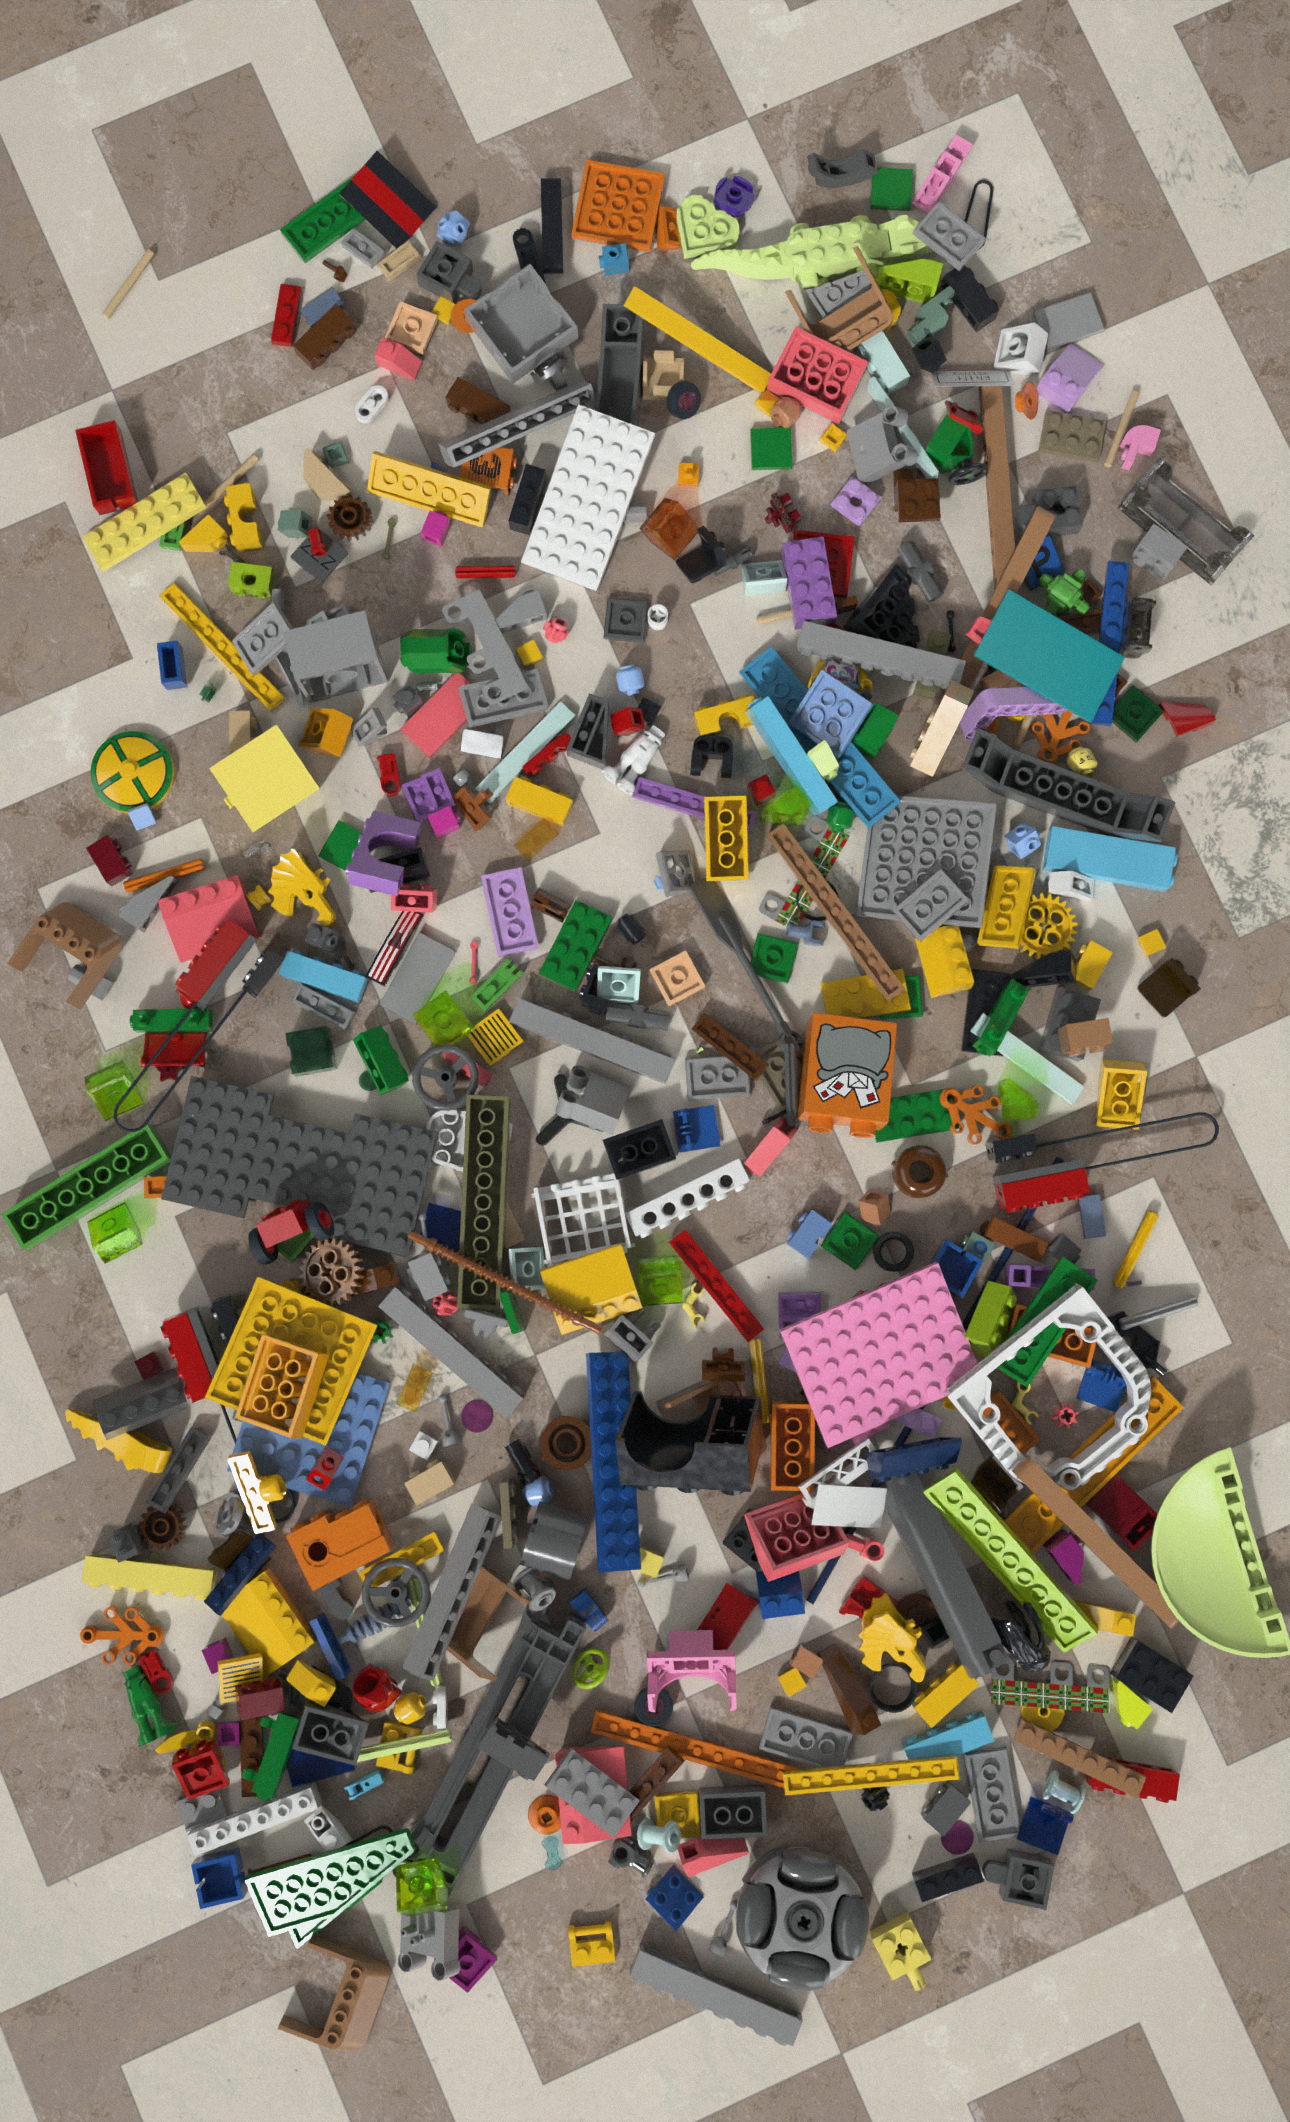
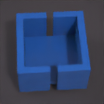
M942 1240L929 1264L937 1262L949 1292L959 1298H963L983 1260L967 1251L962 1252V1248L948 1240Z
M239 1847L197 1857L191 1864L195 1885L199 1884L196 1892L200 1909L241 1900L247 1894L248 1887L245 1883V1872H240L243 1868Z

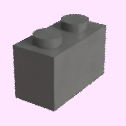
M949 1780L945 1784L941 1783L936 1789V1795L933 1799L927 1800L921 1808L923 1819L943 1837L971 1804L968 1796Z

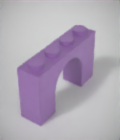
M373 811L371 817L365 821L364 833H360L358 848L353 850V861L347 865L346 875H348V884L398 896L403 883L404 867L381 862L370 853L374 849L385 845L409 850L416 849L421 836V822Z

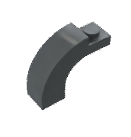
M861 149L849 157L838 160H829L814 152L807 156L808 170L811 176L815 177L816 185L821 187L838 188L850 186L865 181L878 173L874 154L865 149Z

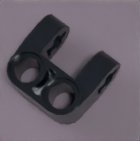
M698 736L693 745L690 775H701L702 758L722 760L721 778L731 779L733 765L732 741L727 737ZM700 743H705L708 745V749L701 751L697 746ZM726 745L729 750L727 752H720L718 747Z

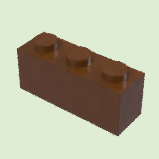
M335 304L293 344L296 354L312 370L320 367L331 353H335L339 349L343 341L353 336L356 330L354 321Z
M457 377L445 396L448 408L455 413L460 412L473 423L478 422L481 425L511 412L508 404Z

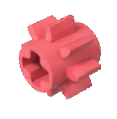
M558 617L550 618L542 628L546 631L545 638L552 643L566 640L569 631L566 630L567 623Z
M449 1290L433 1298V1309L438 1310L437 1315L444 1317L446 1315L452 1316V1313L457 1311V1297L454 1296L453 1291Z
M1060 1402L1059 1408H1052L1056 1412L1055 1416H1052L1051 1419L1058 1420V1427H1061L1064 1423L1065 1427L1070 1429L1072 1422L1078 1423L1075 1420V1415H1078L1079 1412L1072 1410L1073 1404L1070 1403L1066 1407L1064 1402ZM1064 1411L1069 1413V1416H1066V1420L1061 1418Z

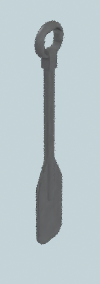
M706 878L694 882L691 885V893L713 932L720 941L737 955L776 1023V1029L780 1034V1049L784 1053V1044L786 1043L784 1039L793 1036L799 1045V1048L796 1049V1057L800 1056L804 1052L805 1042L799 1033L791 1030L787 1022L783 1021L743 950L740 927L713 881H706Z

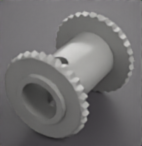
M527 1567L516 1576L514 1587L518 1590L525 1589L531 1598L530 1609L532 1611H540L551 1604L556 1596V1591L552 1587H544L538 1579L540 1571Z

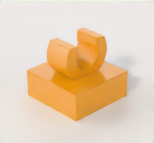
M679 463L678 486L698 487L699 464Z

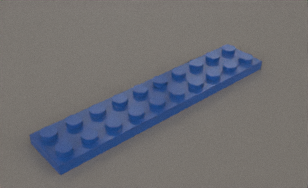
M625 1352L586 1353L598 1573L640 1570L637 1491L634 1485H620L616 1438L631 1400L629 1357Z

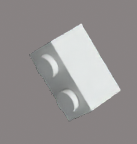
M1035 322L1002 329L994 368L1021 375L1040 372L1048 333Z

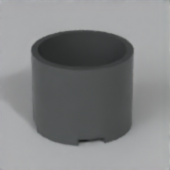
M539 1501L520 1565L570 1580L589 1516Z

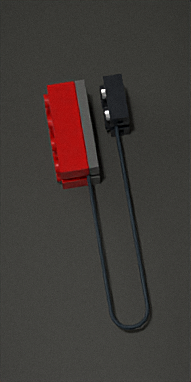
M230 919L226 923L222 921L213 934L215 938L213 940L209 938L201 949L202 955H196L188 966L190 969L188 973L183 971L175 983L177 989L175 992L193 1005L117 1103L113 1118L121 1130L137 1132L148 1124L244 995L249 993L256 998L285 960L272 950L268 954L262 953L255 963L257 967L255 971L251 968L242 980L245 983L242 988L244 990L146 1121L135 1129L123 1127L117 1119L119 1106L195 1007L201 1011L205 1010L257 939L248 935V932Z
M1197 1112L1036 1144L1034 1134L985 1144L989 1161L995 1160V1163L1012 1160L1011 1156H1015L1016 1159L1033 1156L1032 1152L1037 1151V1147L1193 1116L1208 1117L1215 1126L1213 1138L1204 1144L1085 1167L1084 1160L1079 1159L992 1177L999 1210L1005 1209L1006 1213L1021 1211L1024 1205H1026L1027 1209L1043 1206L1044 1201H1047V1205L1064 1202V1197H1067L1068 1201L1085 1198L1084 1193L1090 1192L1086 1170L1208 1146L1217 1139L1219 1125L1212 1115L1205 1112Z
M231 1294L215 1299L212 1302L213 1306L210 1308L214 1320L218 1319L220 1322V1326H218L220 1337L222 1340L226 1339L227 1343L239 1320ZM197 1306L165 1318L163 1325L160 1327L164 1338H169L170 1345L168 1350L172 1359L176 1358L178 1362L176 1367L177 1374L180 1379L184 1378L185 1387L183 1389L187 1399L191 1398L193 1403L205 1398L219 1365L218 1358ZM220 1404L226 1422L228 1424L229 1430L231 1432L232 1438L234 1440V1443L236 1444L237 1438L235 1436L225 1406ZM287 1488L292 1503L291 1510L285 1517L275 1519L276 1523L284 1522L294 1512L295 1501L291 1489Z

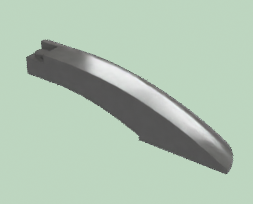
M603 304L595 411L639 427L645 319L624 307V304Z
M916 1471L910 1472L911 1476L898 1478L897 1475L891 1476V1480L887 1481L884 1487L887 1488L885 1506L889 1517L968 1677L978 1678L992 1672V1669L1010 1661L1001 1643L1002 1641L933 1503L923 1493L925 1488Z

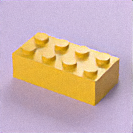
M747 796L704 797L706 881L749 880Z

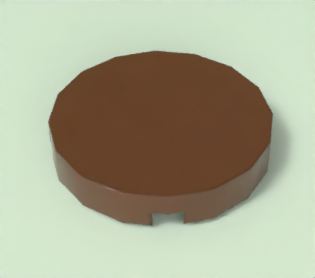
M912 1593L898 1601L897 1611L906 1621L909 1619L915 1621L913 1629L922 1628L937 1620V1611L933 1603L922 1594Z

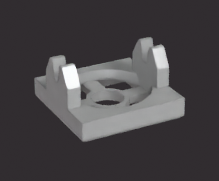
M690 850L660 851L655 853L665 896L674 897L691 892V885L697 880ZM673 860L674 865L672 868H668L667 861ZM676 866L681 868L682 876L677 874ZM686 874H687V880H686V884H685L684 878H685V876H686ZM670 875L677 879L678 886L671 882Z
M477 1309L465 1310L464 1317L475 1320L473 1326L475 1336L481 1335L484 1330V1338H487L495 1332L496 1326L506 1328L509 1325L507 1317Z

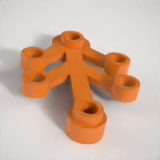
M1065 711L1058 725L1053 714H1041L1046 720L1052 738L1048 744L1043 732L1044 725L1041 722H1035L1032 725L1031 733L1037 737L1040 745V750L1037 754L1038 759L1054 764L1058 756L1073 750L1072 743L1082 747L1081 742L1077 739L1061 747H1057L1062 739L1077 734L1086 735L1090 730V724L1082 721L1077 726L1065 729L1072 712ZM1081 725L1086 726L1087 730H1086V731H1082V730L1080 729V726H1081ZM1034 726H1039L1041 731H1035ZM1044 753H1049L1051 758H1045Z
M975 1085L968 1090L960 1092L954 1088L944 1089L940 1094V1102L945 1108L949 1109L952 1120L950 1125L952 1133H962L965 1128L964 1124L960 1121L959 1109L964 1112L969 1130L967 1140L971 1145L979 1144L982 1140L975 1120L993 1130L996 1138L1000 1140L1011 1137L1013 1130L1009 1123L1002 1122L998 1124L979 1112L988 1108H998L1001 1105V1101L997 1096L968 1105L962 1100L969 1097H981L984 1093L981 1086ZM975 1088H977L979 1091L978 1095L974 1094ZM948 1095L952 1097L951 1102H948L947 1100ZM992 1099L996 1101L995 1106L991 1104ZM955 1124L960 1126L959 1131L955 1130ZM999 1128L1003 1129V1135L999 1133ZM973 1135H976L977 1137L976 1142L972 1140Z
M110 1606L104 1610L103 1616L106 1620L112 1621L121 1631L98 1630L95 1625H88L80 1632V1638L86 1644H91L96 1640H120L111 1650L106 1651L102 1655V1662L106 1665L112 1664L116 1660V1656L133 1640L142 1641L133 1651L131 1650L124 1654L123 1661L127 1665L134 1664L138 1656L148 1646L156 1647L164 1639L163 1629L158 1625H149L139 1614V1610L136 1607L127 1609L125 1618L128 1621H134L142 1631H134L118 1614L117 1608ZM108 1610H112L114 1612L113 1617L108 1616ZM130 1610L135 1612L134 1618L129 1616ZM87 1631L91 1633V1639L86 1638L85 1633ZM151 1632L156 1634L155 1640L150 1639L149 1634ZM106 1654L112 1656V1661L106 1659ZM128 1654L133 1655V1661L127 1659Z

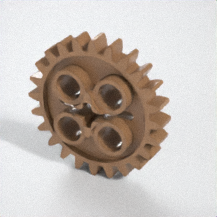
M328 1238L325 1241L318 1240V1245L312 1244V1251H305L308 1258H301L305 1265L299 1267L300 1270L304 1271V1274L299 1275V1278H304V1282L300 1286L307 1287L304 1294H311L310 1298L332 1307H338V1304L345 1305V1300L351 1301V1294H358L355 1287H362L358 1279L364 1278L363 1275L359 1274V1271L364 1270V1267L359 1266L363 1259L356 1258L359 1251H352L354 1245H347V1241H339L338 1238ZM333 1254H335L334 1262L332 1261ZM318 1266H319V1268H320L319 1274H317V1268H318ZM344 1271H346L345 1279L343 1278ZM329 1283H330V1285H331L330 1291H328V1284H329Z

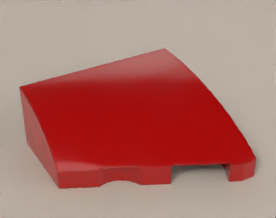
M1166 701L1159 703L1160 708L1164 710L1163 715L1166 721L1169 720L1176 737L1191 731H1197L1212 725L1216 721L1212 711L1204 704Z
M863 1575L843 1602L839 1613L845 1615V1613L857 1615L859 1618H863V1611L872 1606V1599L880 1598L887 1592ZM889 1595L892 1603L897 1609L898 1601L891 1595Z

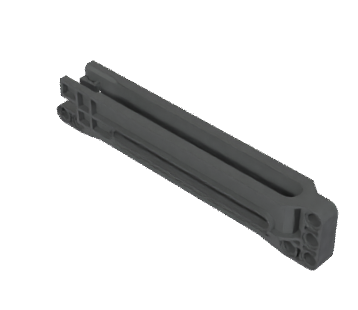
M542 1578L540 1580L542 1584H548L556 1589L552 1579ZM526 1604L517 1636L496 1675L498 1677L497 1680L493 1681L429 1808L410 1832L414 1843L418 1844L419 1849L402 1861L408 1865L409 1869L403 1871L399 1866H396L392 1870L394 1876L400 1881L438 1901H444L450 1896L514 1769L490 1757L451 1835L448 1838H443L440 1836L439 1831L481 1751L477 1749L480 1738L495 1715L499 1716L512 1688L521 1675L527 1676L530 1681L508 1724L527 1738H531L586 1630V1621L572 1612L568 1615L562 1629L559 1630L540 1620L547 1607L542 1609L540 1613L534 1614L530 1611L529 1605ZM425 1873L428 1876V1880L421 1881L417 1875ZM440 1883L445 1884L448 1889L440 1891L437 1885Z

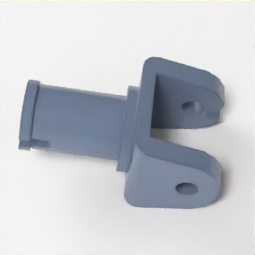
M813 920L805 926L787 924L786 937L804 938V943L808 946H823L824 941L812 939L813 927L824 928L825 922Z

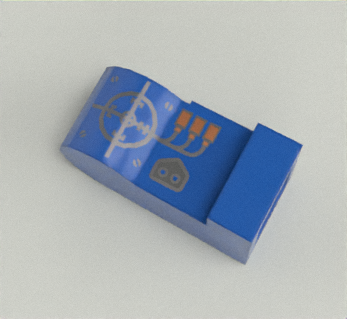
M586 1587L570 1599L571 1606L594 1632L609 1621Z

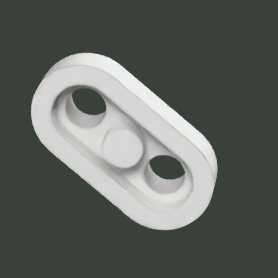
M379 385L371 387L357 403L355 415L358 421L361 423L372 422L386 406L389 397L384 387ZM378 396L382 397L379 401L375 400ZM364 412H369L367 416L362 415Z
M438 1686L437 1691L433 1692V1704H437V1713L433 1715V1726H437L438 1731L446 1730L448 1727L447 1686Z

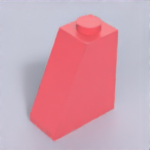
M782 1116L744 1162L747 1169L752 1174L761 1176L799 1128L788 1126L786 1118Z

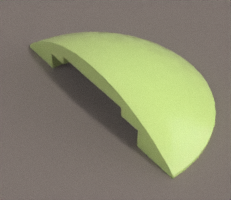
M1228 1447L1203 1458L1190 1467L1176 1481L1164 1498L1158 1511L1152 1534L1151 1554L1155 1578L1163 1598L1176 1618L1189 1631L1206 1643L1223 1651L1247 1657L1270 1658L1290 1655V1639L1282 1613L1277 1608L1271 1586L1267 1580L1245 1508L1246 1504L1241 1491L1243 1489L1231 1447Z

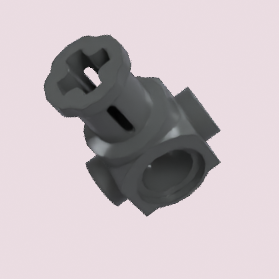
M628 1836L617 1839L612 1846V1852L608 1860L609 1864L617 1869L620 1867H626L627 1869L632 1867L645 1878L650 1872L654 1860H649L639 1854V1849L634 1846L635 1840L632 1837ZM619 1847H623L627 1850V1853L625 1855H618L616 1850Z

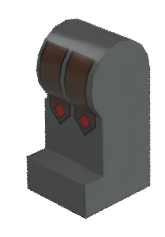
M339 1577L320 1587L318 1592L334 1616L344 1620L353 1613L354 1604L345 1597L339 1586L343 1581Z

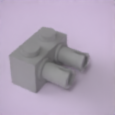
M643 1308L639 1309L637 1313H635L637 1311L635 1310L627 1313L625 1316L620 1315L603 1333L634 1362L641 1359L651 1347L653 1342L650 1338L661 1327L659 1322L654 1324L656 1319L650 1317L641 1330L634 1326L637 1320L645 1313Z

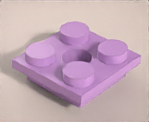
M852 476L830 506L860 527L882 497ZM852 499H858L860 500L861 505L857 507L853 506L850 503V501Z

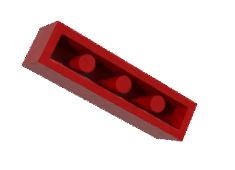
M1106 1757L1146 1776L1138 1798L1147 1799L1148 1796L1156 1797L1157 1801L1169 1803V1800H1177L1180 1774L1175 1769ZM1086 1774L1085 1780L1092 1789L1097 1791H1104L1105 1788L1112 1789L1116 1794L1126 1795L1125 1792Z

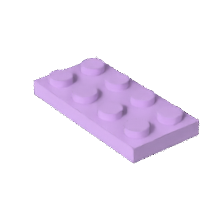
M522 867L482 875L481 879L498 957L539 949Z

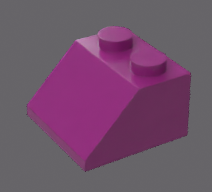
M1062 1529L1048 1539L1043 1546L1067 1579L1078 1586L1081 1583L1084 1551L1081 1549L1083 1544L1071 1531L1068 1533Z

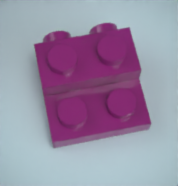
M464 1925L459 1930L458 1959L460 1961V1971L449 1979L468 1993L497 1961L496 1954L480 1942V1938Z

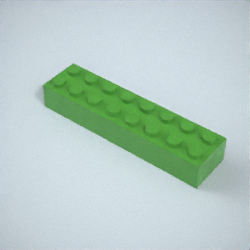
M148 1123L143 1129L124 1136L6 1210L1 1215L22 1250H31L140 1182L144 1177L151 1175L170 1163L171 1154L154 1126Z

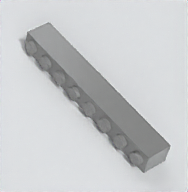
M581 380L439 443L438 445L445 464L454 468L574 414L578 404L587 408L596 404L591 383Z
M807 621L803 622L797 643V651L806 656H812L813 654L820 656L821 659L826 661H832L833 659L840 661L841 664L846 666L857 665L866 671L877 670L886 676L897 675L906 681L917 680L926 686H941L943 690H947L951 680L960 684L966 663L965 660Z
M524 997V1000L518 998L509 1020L510 1024L666 1084L675 1060L671 1058L672 1054L660 1050V1053L652 1051L653 1047L641 1043L639 1046L632 1043L633 1039L621 1035V1038L613 1035V1031L603 1027L601 1030L596 1029L594 1024L589 1021L582 1020V1023L574 1020L575 1016L565 1012L562 1015L555 1012V1008L544 1004L543 1007L535 1005V1000Z
M403 1286L401 1288L394 1287L378 1307L507 1419L524 1399L522 1396L523 1391L515 1384L513 1386L506 1382L507 1377L502 1372L492 1370L490 1368L491 1363L483 1356L481 1358L477 1357L474 1354L475 1349L467 1342L465 1344L461 1343L458 1340L459 1335L451 1328L449 1330L445 1329L442 1326L444 1322L435 1314L433 1316L429 1315L426 1312L428 1308L419 1300L417 1302L413 1301L410 1298L412 1294Z
M471 1503L402 1667L419 1678L434 1681L501 1521V1515L484 1507Z
M641 1943L630 1967V1976L637 1983H648L658 1992L665 1993L666 1991L671 1993L675 1999L682 2002L687 2000L703 2011L705 2009L710 2010L720 2019H731L737 2026L741 2028H746L747 2026L754 2029V2032L762 2037L770 2036L780 2045H794L803 2022L802 2014L796 2010Z

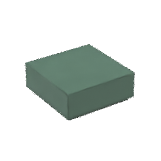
M342 442L322 448L328 466L331 468L349 463Z

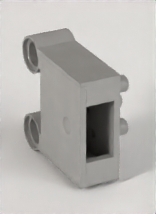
M888 405L881 413L846 430L859 481L871 483L905 465L912 466L916 463L918 459L917 450L904 444H897L893 426L903 427L907 423L908 413L905 409Z
M573 1066L566 1083L568 1090H564L561 1093L556 1106V1113L562 1118H570L586 1124L591 1130L599 1129L613 1135L631 1087L591 1072L583 1066ZM583 1092L582 1097L579 1098V1095L577 1093Z
M413 1899L402 1903L400 1954L398 1956L399 1968L403 1972L418 1969L426 1964L427 1956L436 1958L431 1964V1973L437 1981L457 1975L460 1971V1961L458 1959L459 1908L420 1899Z

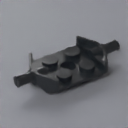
M1124 1311L1107 1316L1121 1337L1128 1336L1130 1338L1131 1345L1129 1347L1142 1362L1145 1369L1152 1368L1160 1376H1163V1372L1166 1373L1167 1369L1157 1362L1160 1341L1156 1340L1139 1325L1122 1330L1119 1325V1319L1127 1317Z
M314 1665L311 1666V1667H313L314 1669H316V1670H318V1671H320V1672L326 1674L325 1672H323L322 1670L318 1669V1668L315 1667ZM283 1668L278 1677L287 1681L286 1677L289 1672ZM335 1679L336 1689L327 1704L359 1717L352 1713V1690ZM288 1682L290 1685L288 1705L292 1704L303 1711L306 1699L308 1698Z

